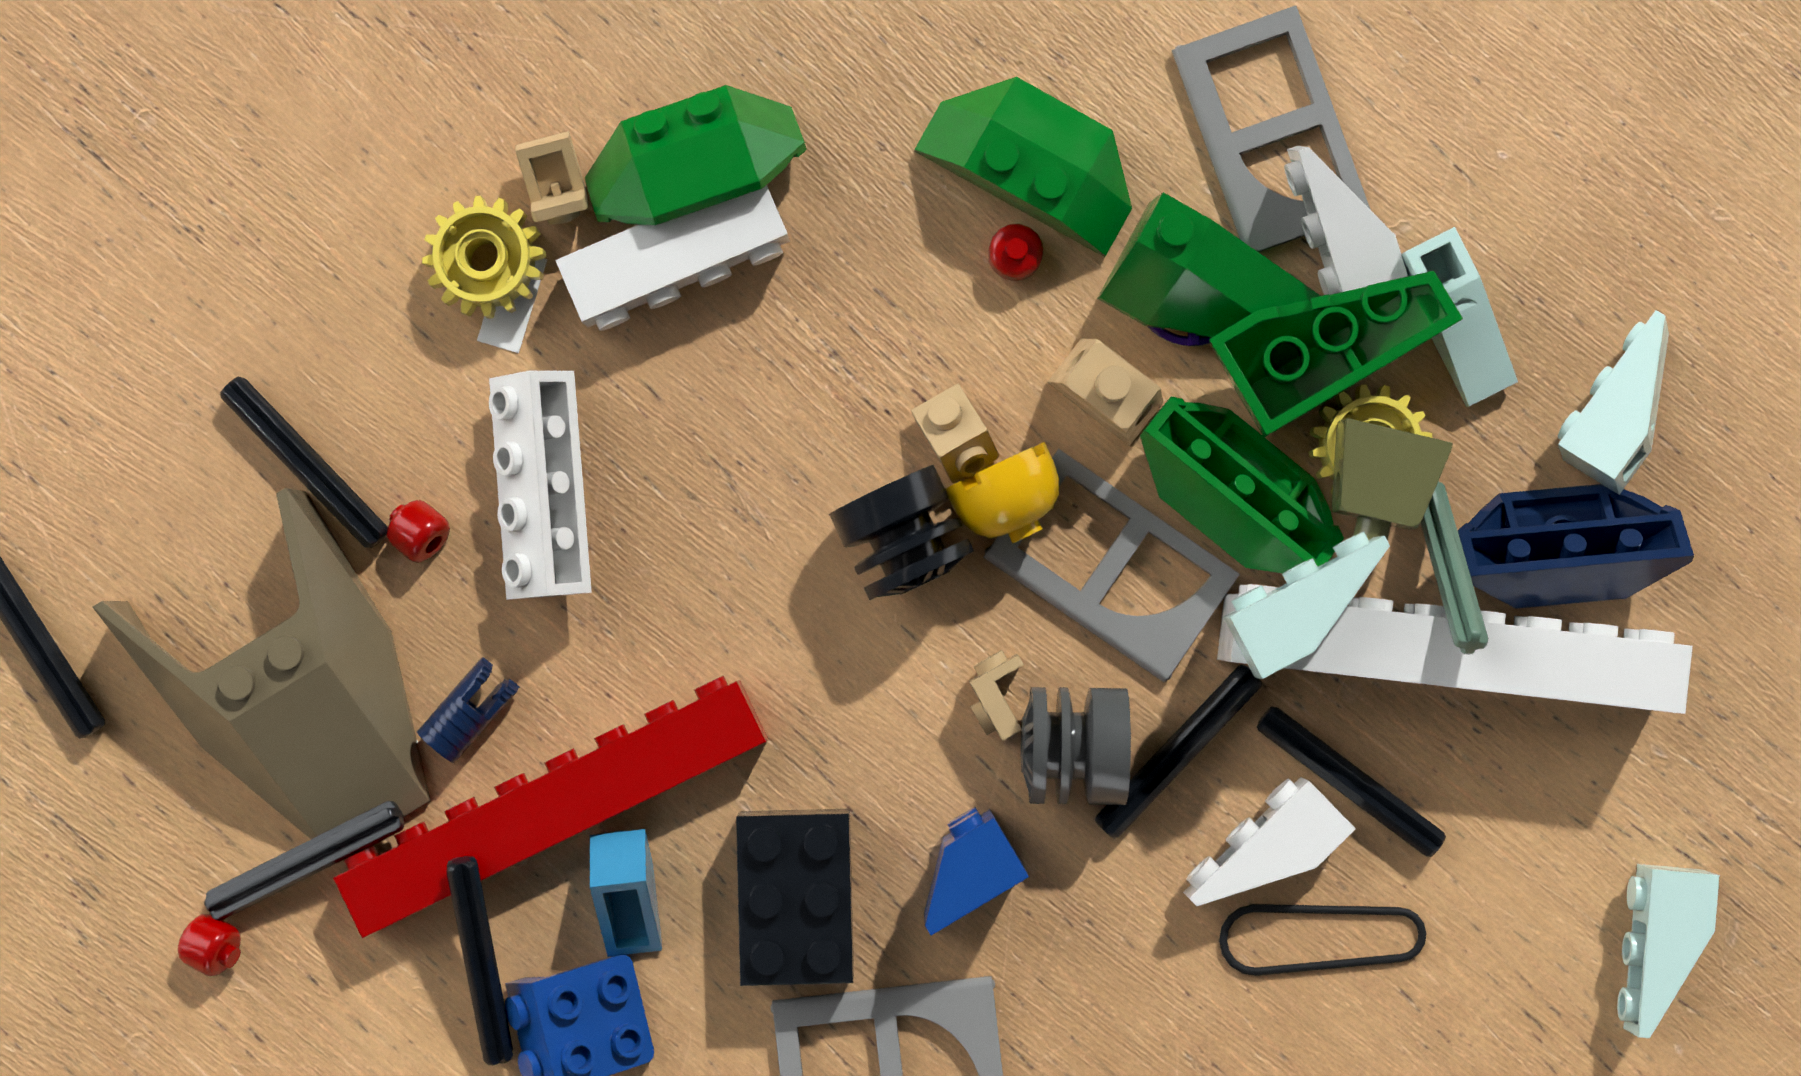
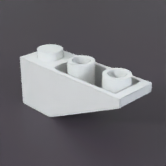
M1295 146L1287 149L1291 163L1284 165L1286 178L1294 196H1302L1307 216L1301 218V224L1311 249L1317 247L1319 249L1324 268L1318 270V278L1324 295L1336 294L1407 277L1408 274L1395 234L1309 147Z
M1300 777L1293 783L1290 779H1286L1267 797L1265 802L1270 807L1255 822L1249 817L1242 821L1228 835L1226 842L1230 847L1216 861L1209 856L1190 872L1186 880L1191 885L1183 893L1196 906H1200L1315 869L1356 828L1309 780Z

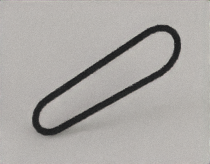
M1252 904L1239 907L1228 915L1221 927L1219 943L1223 957L1232 968L1242 974L1260 976L1408 961L1421 952L1425 945L1427 933L1424 922L1419 915L1410 909L1401 907ZM1253 912L1399 915L1411 919L1418 930V939L1415 946L1410 951L1402 954L1256 968L1245 966L1238 962L1231 954L1227 942L1229 929L1234 921L1242 915Z

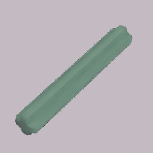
M1438 481L1421 521V526L1453 643L1456 647L1460 648L1463 654L1470 655L1477 649H1484L1489 638L1445 485Z

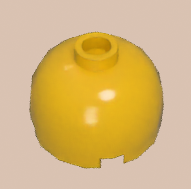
M1045 442L994 464L976 473L969 479L959 481L945 488L953 509L963 524L974 533L988 538L1008 534L1013 544L1042 530L1038 519L1053 509L1059 495V477L1054 461Z

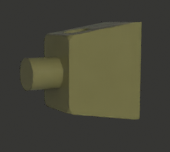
M1350 418L1339 421L1336 429L1332 512L1356 517L1357 522L1354 535L1365 532L1368 540L1378 536H1385L1388 540L1391 526L1408 530L1417 529L1451 453L1453 443Z

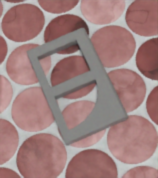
M1296 5L1186 45H1178L1172 50L1240 240L1257 252H1261L1305 236L1301 224V218L1307 216L1304 202L1282 196L1265 187L1249 172L1240 155L1320 127L1337 176L1370 209ZM1286 35L1311 104L1231 132L1207 63Z
M1058 449L1052 459L1059 477V486L1065 477L1068 476L1126 516L1129 521L1081 590H1078L1019 549L1018 546L1023 539L1012 544L1008 534L998 536L993 544L986 548L983 558L1165 683L1166 680L1172 677V672L1240 574ZM1148 532L1210 575L1196 593L1187 600L1157 614L1144 616L1125 615L1109 610L1099 604Z
M992 976L773 1000L771 1012L774 1016L780 1076H803L798 1027L874 1018L880 1076H903L896 1017L903 1015L927 1019L950 1032L968 1052L979 1076H1003L993 991L995 981L992 979Z

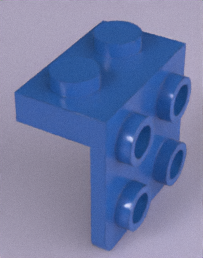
M612 956L548 977H524L505 983L508 998L505 1000V1012L511 1027L517 1031L521 1052L518 1055V1066L522 1076H610L646 1064L652 1060L654 1047L634 965L629 956Z

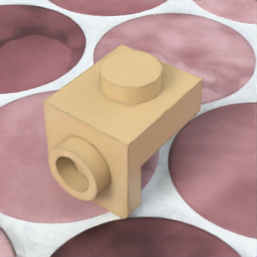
M569 131L515 146L517 159L531 201V213L534 222L547 220L549 224H562L577 218L580 215L579 211L588 208L587 190Z
M959 383L911 410L918 426L939 458L952 483H956L965 477L974 476L976 473L984 470L988 464L998 459L999 454L986 426Z
M1002 650L973 666L978 676L969 680L979 699V702L970 706L986 735L996 730L1002 741L1022 731L995 682L1024 665L1017 654L1007 659Z

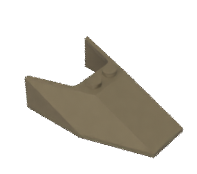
M284 488L276 493L299 595V608L291 618L205 671L198 673L188 670L154 642L128 601H101L93 606V609L201 748L310 839L386 801H394L404 817L431 801L392 631L305 491Z

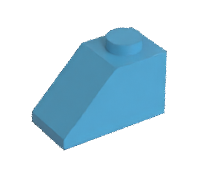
M645 829L590 835V891L607 957L662 951L654 867Z

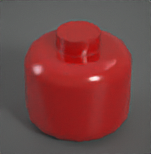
M1008 224L1000 228L991 239L988 249L989 263L993 271L1001 278L1010 281L1024 280L1032 276L1039 268L1043 257V243L1039 235L1029 226Z
M415 500L406 505H399L394 509L389 518L390 523L387 529V537L390 544L406 558L419 563L430 559L439 552L448 539L450 526L448 520L430 504L422 500Z
M201 914L187 925L179 939L177 948L179 959L187 966L206 976H217L237 963L241 954L239 949L241 935L237 928L224 920L213 919L211 914Z

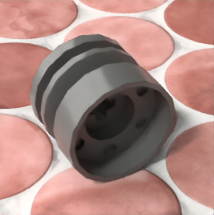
M1030 687L1029 702L1021 722V772L1027 784L1029 803L1044 804L1047 779H1055L1057 803L1067 804L1072 780L1083 779L1088 804L1126 805L1131 763V722L1128 690L1126 688H1089L1084 712H1073L1069 689L1067 687H1058L1056 712H1047L1046 688Z

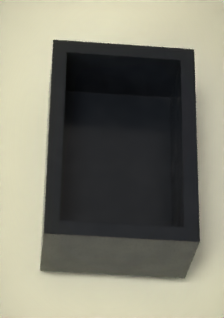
M850 808L740 811L736 816L740 986L853 983L854 950Z

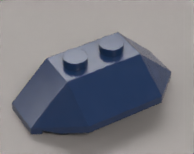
M1602 484L1499 493L1469 523H1465L1458 530L1473 586L1515 609L1626 599L1688 565L1694 558L1684 520L1679 509L1668 505L1661 507L1646 497L1625 489L1619 495Z

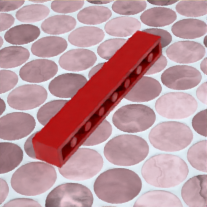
M723 675L694 689L698 700L681 709H678L675 701L672 700L645 713L644 716L648 725L628 733L625 725L622 724L594 738L598 749L580 758L573 748L544 762L548 773L531 782L528 781L525 773H522L495 786L494 789L498 798L486 804L478 806L475 797L444 811L449 821L429 831L425 821L394 835L398 846L381 855L378 854L375 846H372L345 859L344 862L348 871L333 879L361 937L364 938L450 896L451 892L446 870L448 861L453 858L463 856L475 857L478 863L480 879L483 880L766 742L769 738L741 680L728 685Z

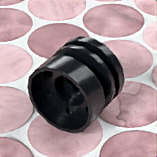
M934 465L925 467L880 487L829 514L844 547H854L870 542L874 552L854 567L857 575L880 565L886 577L864 587L869 600L882 596L902 595L949 573L967 554L974 552L969 539L945 548L940 538L962 526L959 518L933 523L929 515L949 499Z

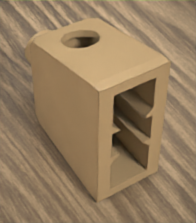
M1081 338L1047 382L1128 446L1131 445L1163 404L1161 388L1098 339Z

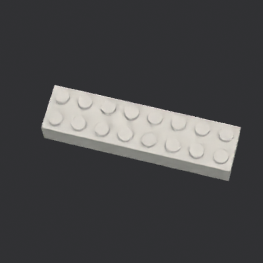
M1240 585L1239 594L1225 595L1217 660L1247 664L1223 616L1235 611L1231 602L1233 599L1260 585ZM1263 586L1266 594L1278 588ZM1353 597L1349 606L1342 612L1315 652L1285 667L1287 669L1685 714L1693 646L1674 644L1675 633L1624 629V637L1620 638L1617 637L1619 626L1569 622V631L1567 632L1561 631L1562 620L1514 616V625H1506V613L1481 611L1489 638L1488 643L1484 649H1477L1473 654L1467 655L1463 654L1460 648L1456 647L1453 643L1444 606L1405 603L1404 613L1392 612L1393 600Z

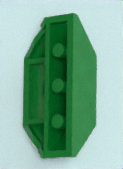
M1018 77L942 101L914 149L916 153L1103 257L1107 255L1132 210L1113 130Z
M724 85L621 121L585 176V182L598 222L616 220L626 224L656 226L763 189L787 167L793 157H799L807 148L791 106Z
M1171 396L1140 434L1159 498L1245 568L1283 574L1312 558L1318 567L1330 560L1335 552L1333 547L1343 541L1344 536L1339 526L1334 525L1330 508L1315 478L1232 410L1204 403L1184 402L1181 398Z

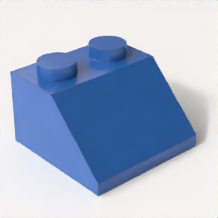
M976 807L947 824L950 833L942 839L924 911L925 927L931 936L1029 877L1023 863L990 809L980 815Z

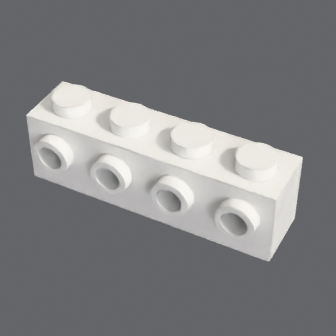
M766 185L763 189L656 226L639 224L555 261L581 322L588 328L597 324L599 331H603L629 320L630 316L627 311L648 302L650 309H655L681 297L678 289L696 281L700 282L701 287H707L723 281L732 275L729 267L750 259L753 266L770 261L783 253L781 245L790 242Z
M524 371L489 378V409L492 414L495 448L493 463L497 474L499 499L497 516L501 526L502 576L505 581L506 600L592 593L574 371Z

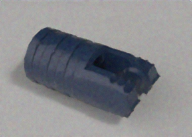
M484 657L478 660L417 730L418 735L432 749L451 763H455L520 688L511 679H504L479 707L471 702V697L487 681L492 672L493 664Z

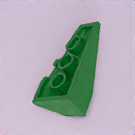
M1163 192L1148 203L1097 299L1145 326L1160 329L1169 328L1194 333L1196 336L1212 338L1257 310L1309 300L1321 295L1210 218Z
M1430 271L1336 294H1327L1310 298L1309 300L1260 309L1213 336L1209 341L1236 393L1265 438L1463 320V317L1435 271Z

